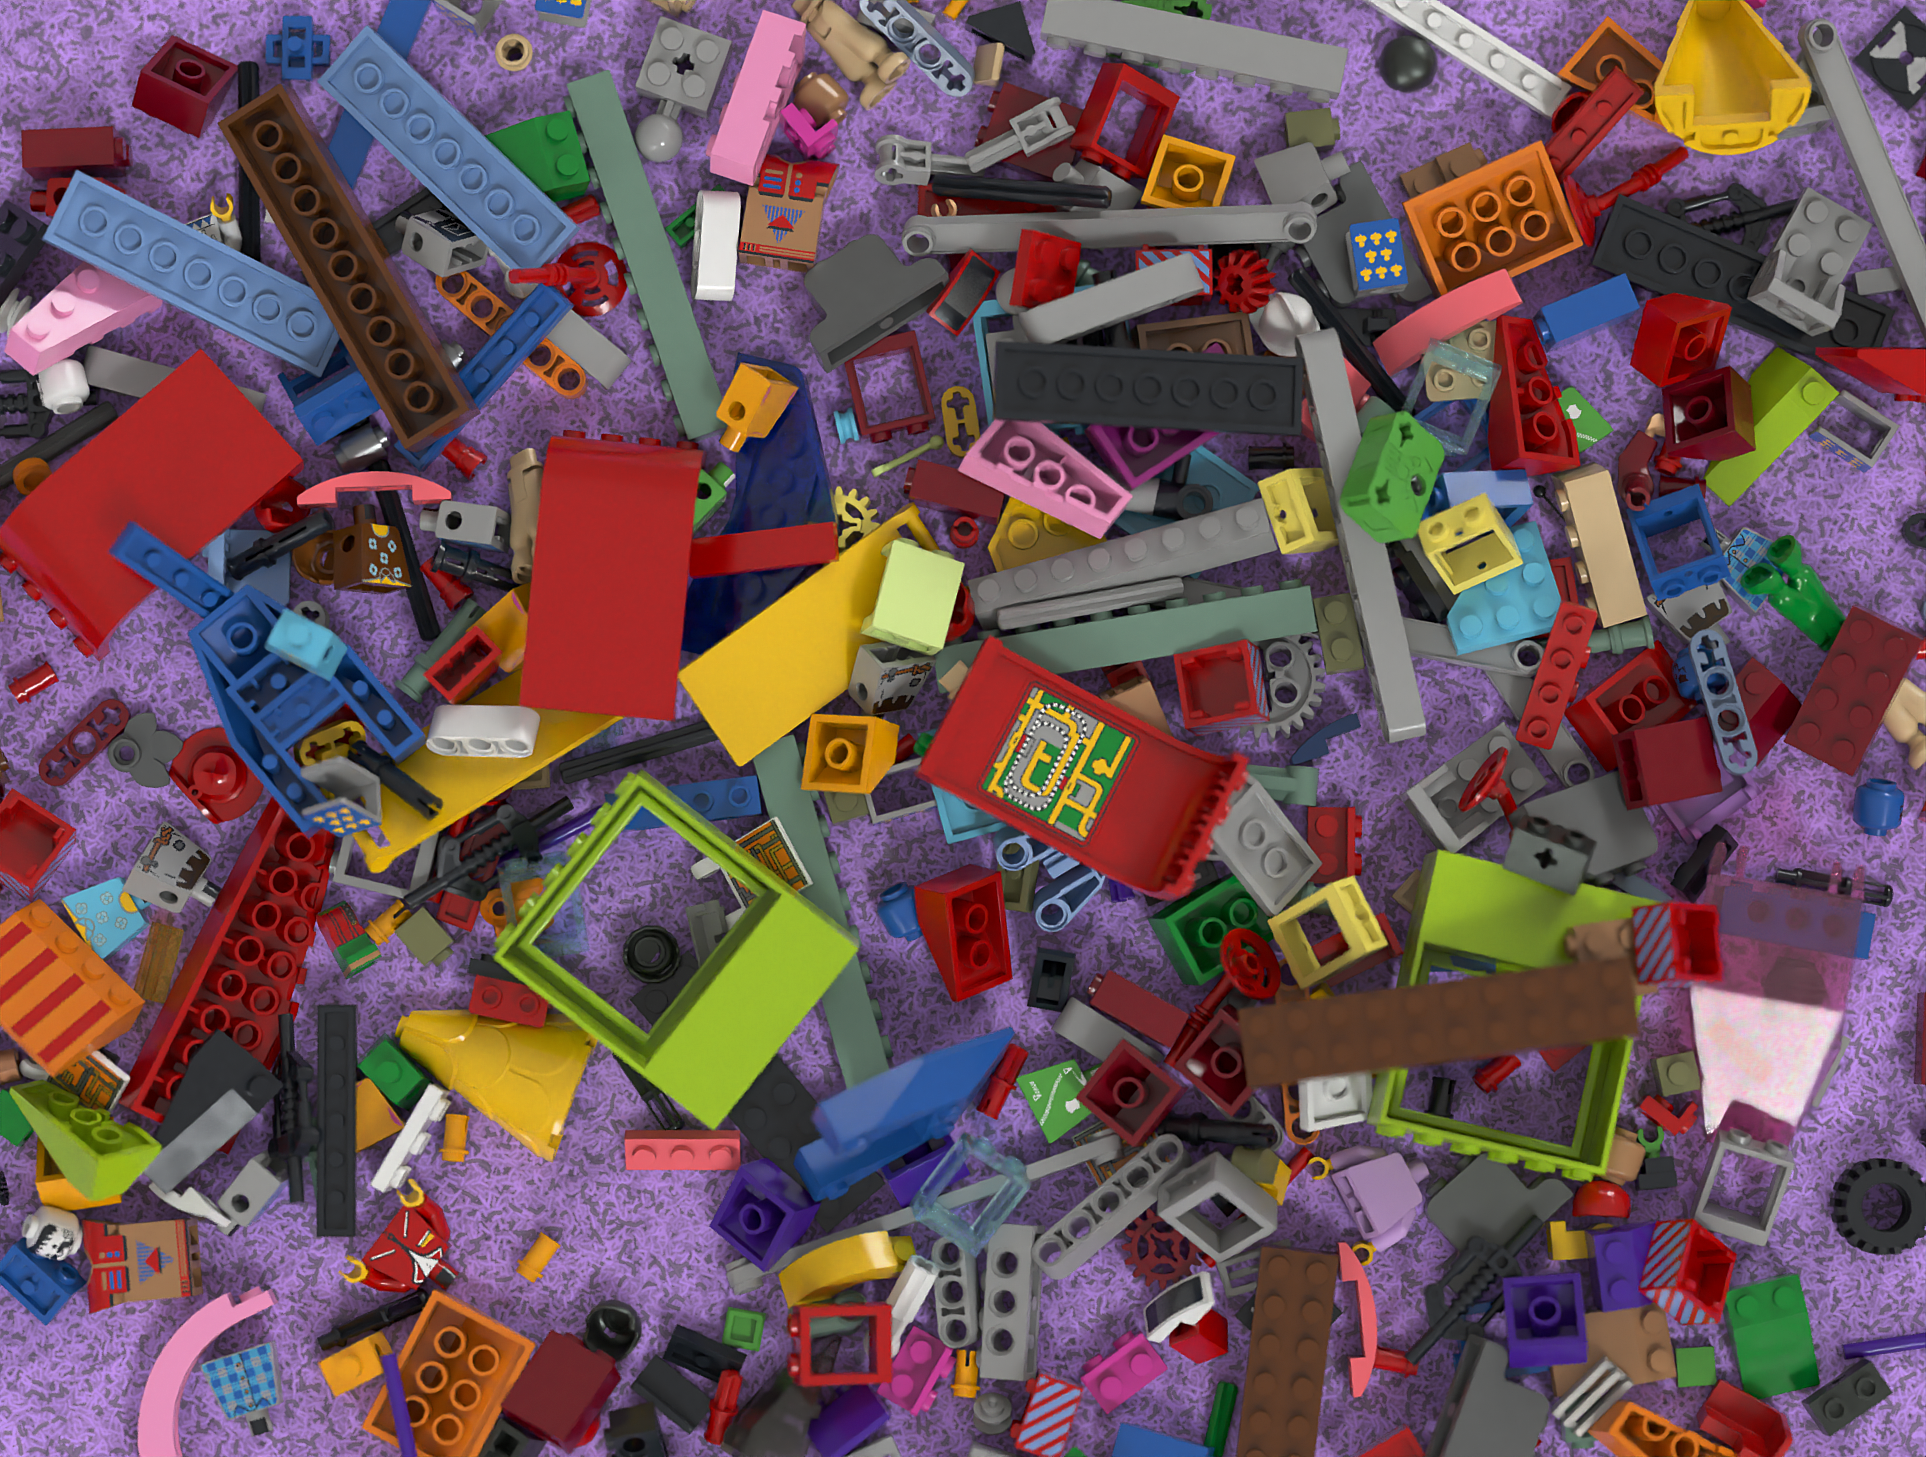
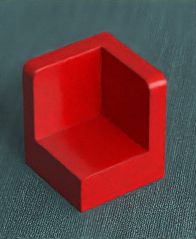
M1210 1308L1195 1325L1180 1322L1169 1334V1346L1197 1364L1228 1353V1320Z

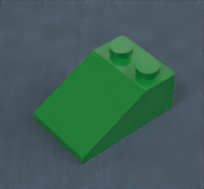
M570 110L531 118L485 135L553 202L585 195L590 178Z
M1233 872L1176 900L1148 918L1151 927L1183 985L1201 986L1224 971L1220 957V945L1223 937L1231 930L1236 928L1251 930L1264 939L1266 943L1274 939L1273 932L1268 923V920L1273 917L1267 916ZM1241 942V949L1249 953L1255 951L1248 944Z
M1789 1272L1729 1287L1722 1312L1742 1390L1760 1400L1820 1385L1809 1315L1799 1275Z

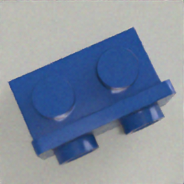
M26 1237L16 1242L0 1261V1284L45 1326L55 1319L73 1295L80 1291L87 1283L79 1275L77 1269L64 1260H54L31 1253L27 1247Z

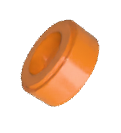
M28 458L16 465L12 478L17 490L21 494L28 496L52 472L43 459Z

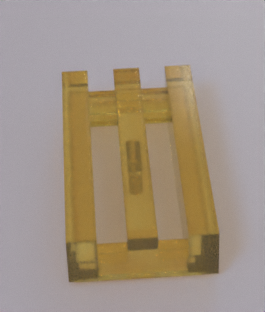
M152 921L134 986V991L141 998L164 1004L182 941L183 929Z

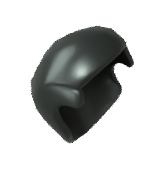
M1412 35L1401 36L1385 45L1378 59L1380 76L1390 88L1401 93H1412L1428 87L1438 70L1435 51L1427 41Z
M644 925L631 932L622 948L623 962L630 975L644 983H660L672 977L681 961L676 938L671 932H668L659 925ZM659 950H660V955H659L658 959L655 960V961H653V962H651L652 959L655 957V955H656V954L659 952ZM671 965V967L665 973L660 974Z
M619 1300L600 1301L590 1310V1314L585 1318L586 1331L583 1342L587 1349L593 1353L598 1349L610 1355L616 1362H621L633 1352L642 1335L641 1318L638 1316L637 1311L629 1304ZM606 1327L617 1334L615 1338H610L604 1332Z

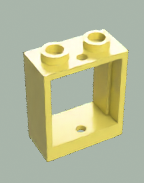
M1322 468L1288 469L1257 482L1282 554L1321 552L1339 545ZM1315 508L1318 513L1317 517H1314L1313 510ZM1282 510L1286 512L1285 519H1282L1280 517V512Z
M1486 493L1419 523L1420 526L1417 532L1426 556L1454 595L1524 564L1512 532ZM1494 530V533L1446 554L1444 551L1486 531ZM1463 531L1462 535L1456 536L1457 533ZM1480 564H1486L1484 569H1479Z
M1354 876L1327 885L1268 920L1274 939L1280 946L1290 966L1291 974L1297 980L1301 990L1330 979L1388 945ZM1327 901L1351 950L1320 967L1297 918Z

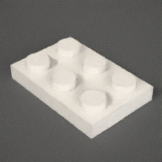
M1372 1074L1299 1084L1300 1129L1310 1132L1367 1120L1372 1099Z
M429 1084L371 1182V1186L383 1193L403 1186L412 1171V1168L407 1166L413 1154L415 1156L417 1154L421 1155L432 1137L431 1134L427 1133L432 1121L440 1122L452 1103L446 1099L450 1093L449 1090L439 1084Z

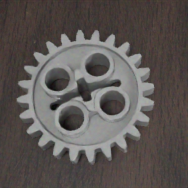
M1292 635L1252 642L1263 651L1265 676L1267 680H1270L1268 697L1272 711L1269 713L1270 721L1240 727L1239 738L1242 739L1249 730L1253 731L1255 742L1259 741L1261 733H1267L1270 742H1274L1276 731L1280 730L1287 739L1290 736L1291 725L1300 731L1303 730L1304 724L1301 717L1313 720L1315 713L1309 706H1321L1322 699L1314 693L1324 692L1326 684L1316 681L1325 676V669L1314 668L1321 661V655L1308 654L1313 647L1312 641L1301 645L1299 643L1301 635ZM1282 652L1289 657L1290 663L1284 667H1277L1271 663L1269 658L1273 653ZM1286 689L1291 691L1296 699L1288 704L1281 703L1276 699L1275 694L1279 690Z

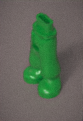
M1792 535L1782 536L1770 545L1766 556L1775 567L1788 576L1787 583L1784 582L1780 573L1772 565L1758 563L1751 566L1743 574L1740 584L1748 594H1769L1768 603L1779 614L1791 621L1803 634L1817 644L1821 650L1830 651L1846 618L1824 588L1813 567L1802 563L1801 544Z

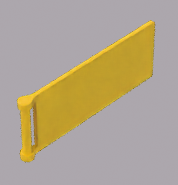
M914 502L900 508L892 517L839 554V562H830L679 670V682L737 766L741 767L809 718L811 714L816 713L849 688L860 645L885 642L860 633L864 618L874 611L888 557L881 555L882 548L894 539L902 538L897 528L906 524L922 549L930 552L940 550L919 518L920 511ZM965 586V588L970 593L969 586Z
M523 668L462 705L519 706ZM527 707L537 712L540 716L532 754L527 757L445 756L434 753L425 743L401 764H396V767L433 795L443 800L441 810L434 805L430 806L439 814L431 820L425 819L422 814L381 784L382 824L378 825L390 845L379 848L367 829L351 835L365 854V863L370 871L373 873L382 872L399 855L624 717ZM431 724L421 729L426 739ZM386 751L380 754L391 757ZM320 787L319 791L328 802L335 800V794ZM359 797L364 806L366 807L365 798Z

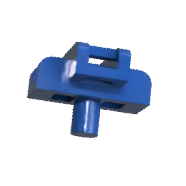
M283 16L282 34H266V65L282 66L281 79L283 81L305 80L313 82V67L331 66V36L314 35V19L312 16ZM291 29H305V32H291ZM275 44H277V57H274ZM314 44H316V57H314Z

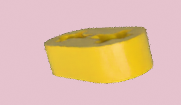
M954 386L944 392L941 399V410L948 449L954 456L964 458L981 436L973 394L963 386ZM954 394H960L961 399H968L969 405L963 407L964 419L957 420L955 409L948 408L947 406L948 402L953 401ZM959 425H965L967 436L974 437L975 442L969 444V450L962 451L960 445L953 444V440L959 437Z
M347 719L337 720L311 731L294 745L293 755L295 760L304 767L340 756L347 758L348 750L353 751L355 754L358 752L351 746L358 740L366 741V733L364 728L355 721ZM343 729L353 732L354 736L349 738L350 745L342 742L334 744V740L344 736ZM309 743L317 746L325 745V748L315 752L316 759L305 755V752L310 750Z

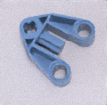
M1011 826L1001 828L993 838V847L998 863L1004 869L1017 871L1038 859H1042L1050 876L1056 879L1041 888L1034 895L1033 912L1037 924L1045 931L1056 932L1064 928L1103 885L1105 876ZM1010 843L1021 845L1020 850L1014 854H1006L1002 851ZM1049 904L1060 906L1058 911L1052 915H1045L1041 912Z

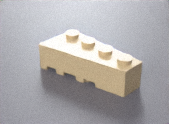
M1596 462L1581 465L1576 469L1551 474L1557 504L1566 522L1565 534L1569 546L1574 548L1578 561L1574 563L1576 575L1580 584H1585L1589 596L1584 599V604L1586 607L1597 610V624L1606 628L1646 616L1645 604L1609 470Z

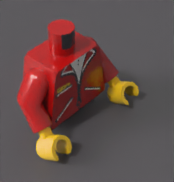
M408 1179V1182L414 1188L412 1193L408 1195H403L397 1189L396 1193L404 1205L363 1257L362 1262L352 1255L346 1256V1259L354 1264V1269L350 1273H344L341 1270L338 1273L348 1282H359L378 1291L406 1293L412 1288L415 1290L420 1289L426 1279L429 1278L446 1291L460 1272L442 1259L452 1247L448 1242L451 1231L443 1209L427 1194L423 1193L416 1180Z

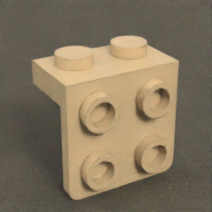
M1484 319L1422 354L1426 397L1430 402L1491 398L1496 320L1485 321Z

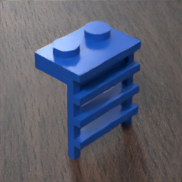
M341 338L337 342L341 352L329 359L320 378L306 372L289 382L284 372L277 375L294 405L293 410L317 446L381 409ZM350 365V367L346 370L342 371L341 373L337 374L336 376L332 377L331 379L320 384L319 386L315 387L314 389L310 390L309 392L305 393L304 395L298 398L297 395H299L300 393L304 392L305 390L309 389L315 384L321 382L322 380L326 379L332 374L338 372L344 367Z

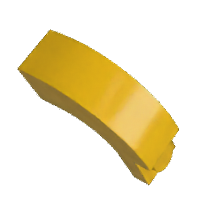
M887 1231L870 1232L841 1239L815 1249L792 1262L778 1276L788 1309H790V1307H793V1304H807L831 1299L842 1290L859 1283L877 1279L899 1278L910 1256L917 1254L911 1236L889 1237Z

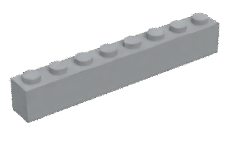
M1047 0L1040 32V40L1047 41L1046 45L1054 49L1068 50L1069 45L1084 48V54L1093 57L1104 58L1106 53L1121 56V61L1128 64L1143 65V61L1158 63L1160 70L1172 73H1179L1181 68L1196 71V77L1206 80H1217L1218 76L1233 79L1232 83L1240 87L1254 88L1255 83L1270 86V92L1279 95L1290 96L1293 91L1305 93L1308 100L1319 103H1329L1330 99L1337 100L1340 94L1349 50L1348 48L1113 0Z
M1263 498L968 580V584L975 605V614L983 630L986 631L999 628L996 616L998 609L1183 577L1278 549Z

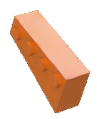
M1607 16L1560 70L1557 77L1581 91L1592 92L1613 67L1617 66L1644 89V94L1627 111V114L1683 141L1673 132H1668L1661 122L1656 108L1654 84L1664 63Z
M1617 1400L1587 1430L1617 1457H1735L1733 1451L1721 1445L1713 1444L1701 1438L1700 1435L1676 1426L1671 1421L1630 1401Z

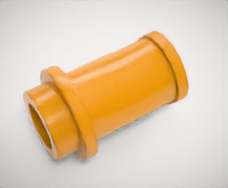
M399 899L374 921L371 919L367 921L369 925L364 930L378 946L383 942L388 944L390 942L388 938L394 934V931L413 916L406 909L398 917L394 918L405 907Z
M445 1114L443 1148H439L438 1151L442 1153L441 1160L464 1162L465 1155H469V1151L466 1150V1140L470 1116Z
M540 1232L539 1237L523 1260L518 1259L516 1261L519 1265L515 1271L532 1283H535L538 1277L540 1279L543 1278L542 1271L561 1245Z
M956 1350L957 1360L954 1384H950V1388L954 1389L953 1396L976 1398V1392L981 1390V1387L977 1386V1351H970L969 1366L966 1367V1350Z

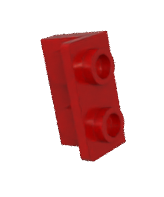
M1307 807V844L1323 863L1308 881L1314 882V884H1331L1351 876H1361L1362 855L1361 853H1355V838L1362 837V815H1355V807Z
M476 975L469 1012L480 1016L542 1028L545 1024L548 1009L553 1010L554 1005L530 986Z

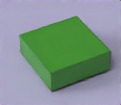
M728 1306L722 1344L759 1352L766 1313Z
M1714 1346L1674 1348L1677 1387L1707 1386L1717 1383Z

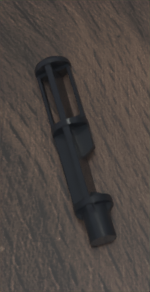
M1777 868L1775 883L1790 885L1791 889L1796 891L1803 884L1826 888L1827 895L1831 897L1888 907L1891 904L1894 895L1891 885L1804 870L1802 868H1795L1793 870ZM1859 882L1885 887L1884 892L1854 887L1853 883ZM1852 893L1882 899V903L1851 898L1850 896Z
M613 1052L614 1060L617 1061L662 1129L681 1130L685 1122L663 1090ZM660 1093L663 1095L669 1106L672 1108V1110L678 1117L679 1120L677 1122L674 1120L668 1109L665 1107V1105L659 1098L658 1095ZM652 1100L668 1123V1128L664 1127L648 1101Z
M420 1288L416 1292L386 1305H381L379 1308L345 1323L335 1325L331 1332L317 1337L322 1351H326L335 1346L344 1347L347 1344V1340L369 1330L376 1332L385 1327H390L396 1322L422 1312L430 1296L425 1289Z

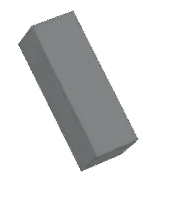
M1894 266L1855 272L1851 275L1854 293L1863 297L1904 291Z

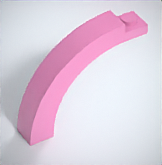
M260 1286L239 1295L241 1303L238 1305L231 1292L225 1293L192 1315L175 1332L156 1360L146 1382L138 1419L139 1457H183L178 1432L179 1409L184 1387L193 1367L206 1348L219 1335L238 1322L278 1303L272 1289L262 1292Z

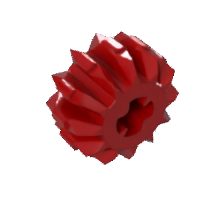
M1237 249L1218 260L1220 268L1215 269L1212 273L1218 280V284L1214 285L1213 290L1220 291L1221 293L1218 304L1225 305L1229 303L1230 312L1242 311L1246 314L1256 312L1257 309L1266 306L1270 301L1268 295L1273 294L1277 290L1270 283V279H1273L1277 273L1268 272L1267 270L1270 259H1259V253L1255 250L1245 251V249Z

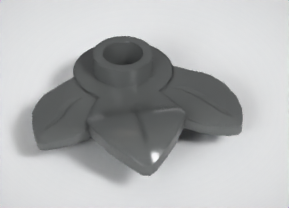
M142 713L132 717L127 722L124 734L112 740L108 747V760L116 770L130 772L136 783L141 786L150 788L164 787L170 784V777L164 764L172 761L181 752L184 743L177 735L171 732L157 730L155 713ZM125 746L131 747L134 751V756L129 761L124 760L121 756V750Z

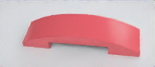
M1502 269L1469 282L1423 306L1379 336L1373 342V345L1388 375L1391 377L1423 359L1422 354L1484 319L1491 321L1522 304L1523 301L1508 271Z
M369 471L346 474L321 482L298 495L297 505L300 509L337 508L338 492L412 490L414 505L440 504L442 500L453 501L451 491L441 485L421 477L398 472Z
M1337 1241L1336 1251L1339 1255V1280H1355L1362 1355L1347 1356L1351 1396L1361 1397L1371 1376L1376 1355L1377 1316L1375 1302L1369 1281L1360 1261L1346 1242Z

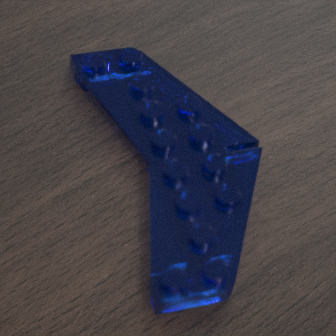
M738 352L733 370V378L741 363L770 367L799 388L765 438L748 436L739 452H736V496L730 518L720 535L808 525V522L813 524L835 522L837 529L841 530L806 375L794 365ZM813 565L693 579L687 589L686 616L684 617L681 651L696 655L703 654L790 591Z

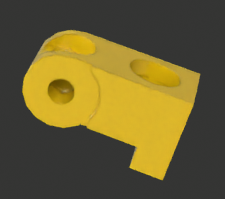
M1545 1221L1548 1260L1588 1258L1584 1230L1612 1227L1613 1225L1598 1222L1592 1224L1587 1229L1566 1230L1565 1221Z

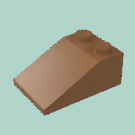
M1243 312L1140 324L1131 329L1132 340L1136 344L1137 349L1203 352L1213 344L1218 343L1225 354L1254 355L1249 315Z
M1655 1303L1643 1307L1602 1312L1599 1309L1586 1311L1584 1314L1587 1334V1363L1549 1366L1554 1397L1563 1396L1604 1355L1633 1380L1634 1385L1677 1377L1666 1312ZM1606 1370L1583 1393L1590 1392L1610 1371ZM1618 1379L1609 1389H1611L1620 1380Z

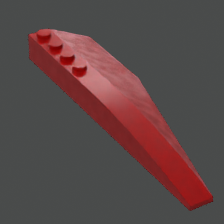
M344 704L315 729L341 719L355 721L363 728L364 724L349 706ZM343 729L344 736L334 740V744L342 742L350 745L349 738L354 736L353 732ZM309 743L310 750L305 752V755L316 759L315 752L325 748V745L317 746ZM295 758L293 759L301 769L305 768L304 766L300 765L295 760ZM313 783L320 790V786ZM273 796L271 797L222 887L129 1074L131 1079L118 1103L162 1124L171 1105V1102H169L174 1090H178L187 1071L185 1067L190 1056L216 1028L220 1029L270 1071L280 1051L278 1015L293 1014V1020L297 1016L299 1003L290 1000L296 983L304 985L307 969L302 968V964L308 947H313L316 914L321 912L330 875V861L335 851L333 849L335 834L321 828L308 839ZM240 1130L218 1150L229 1155Z

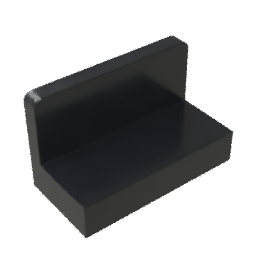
M657 1354L630 1385L648 1402L654 1401L656 1409L689 1435L710 1410L709 1402L712 1398Z

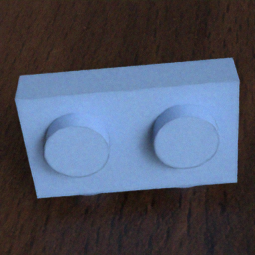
M228 528L202 551L203 557H208L207 574L234 593H237L245 585L249 584L283 606H287L290 602L291 552L278 558L275 565L269 568L263 566L240 581L232 577L226 564L227 559L233 558L253 547V542L261 537L267 539L274 535L267 530H230Z

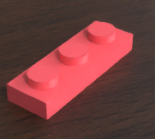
M625 1130L626 1170H738L741 1166L740 1130Z

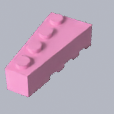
M766 10L762 11L741 71L738 72L735 78L729 104L725 103L719 118V125L721 126L718 134H712L707 145L706 156L710 157L711 173L750 186L754 185L780 123V111L787 106L804 65L806 23Z
M84 261L10 329L4 352L34 376L73 355L75 350L88 343L92 345L100 341L105 334L118 327L124 328L135 322L137 317L146 312H149V314L154 312L162 305L163 300Z
M995 420L968 451L957 470L1099 539L1117 520L1133 497V495L1042 423Z

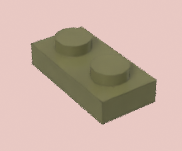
M1350 592L1313 599L1326 676L1364 669L1365 664Z
M1010 843L1002 851L1006 854H1014L1020 850L1021 845ZM1039 859L1017 871L1006 870L998 863L997 870L1001 871L1005 910L1032 913Z

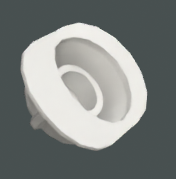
M1277 292L1273 295H1268L1270 301L1266 306L1248 314L1250 323L1269 351L1279 356L1297 357L1294 342L1295 336L1320 330L1312 308L1304 298L1296 294Z

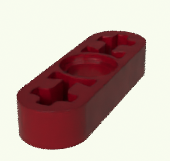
M115 699L101 702L42 758L39 764L41 779L46 784L54 787H62L69 784L110 745L113 739L124 732L127 722L131 719L129 708L124 703ZM107 708L111 710L120 708L122 712L118 717L121 723L118 726L112 723L108 724L102 730L108 733V737L103 740L101 734L96 729L90 727L89 724L95 720V723L100 726L107 718L104 713ZM84 732L91 733L96 741L95 748L88 754H80L75 748L77 736ZM67 746L69 753L81 760V762L75 766L74 762L70 760L63 767L65 776L62 779L58 776L50 778L48 774L52 769L49 763L52 760L57 763L62 762L67 755L61 751Z

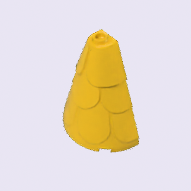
M1688 0L1676 24V34L1666 52V60L1654 84L1657 112L1668 132H1673L1684 141V145L1692 149L1716 155L1743 154L1761 149L1778 140L1779 133L1789 125L1794 126L1806 109L1811 93V83L1807 74L1784 50V46L1763 25V19L1745 0Z
M469 1009L413 1010L409 1017L402 1015L395 1032V1037L400 1038L399 1047L447 1089H455L490 1121H495L534 1155L544 1158L549 1162H554L566 1129L564 1125L589 1057L593 1055L598 1042L594 1036L565 1014H547L544 1027L538 1028L472 1014L469 1012Z

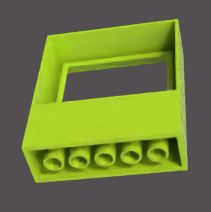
M641 768L637 775L629 772L614 792L619 796L614 804L611 806L608 802H605L594 815L590 824L595 828L587 836L581 832L565 853L570 857L567 863L563 866L557 862L541 883L546 887L544 892L540 896L533 892L517 914L522 918L517 926L509 922L493 944L498 948L493 958L708 1127L715 1130L858 951L859 939ZM641 806H644L757 895L647 1034L532 944Z
M1436 850L1424 855L1396 988L1426 984L1431 966L1475 977L1491 975L1486 974V970L1474 971L1453 966L1450 956H1460L1495 964L1496 974L1571 964L1572 958L1568 959L1566 957L1563 944L1564 935H1568V927L1632 918L1633 907L1662 902L1582 884L1576 895L1573 896L1502 868V864ZM1643 995L1635 996L1638 1016ZM1634 1038L1593 1044L1571 1147L1402 1108L1401 1102L1409 1069L1377 1073L1366 1124L1376 1126L1375 1133L1379 1135L1398 1138L1405 1137V1133L1414 1135L1412 1141L1414 1143L1435 1147V1145L1442 1146L1443 1142L1450 1143V1151L1456 1153L1480 1155V1151L1488 1152L1487 1159L1491 1161L1517 1164L1518 1160L1525 1161L1524 1168L1547 1173V1171L1555 1172V1168L1562 1170L1561 1177L1577 1181H1592L1593 1176L1605 1175Z

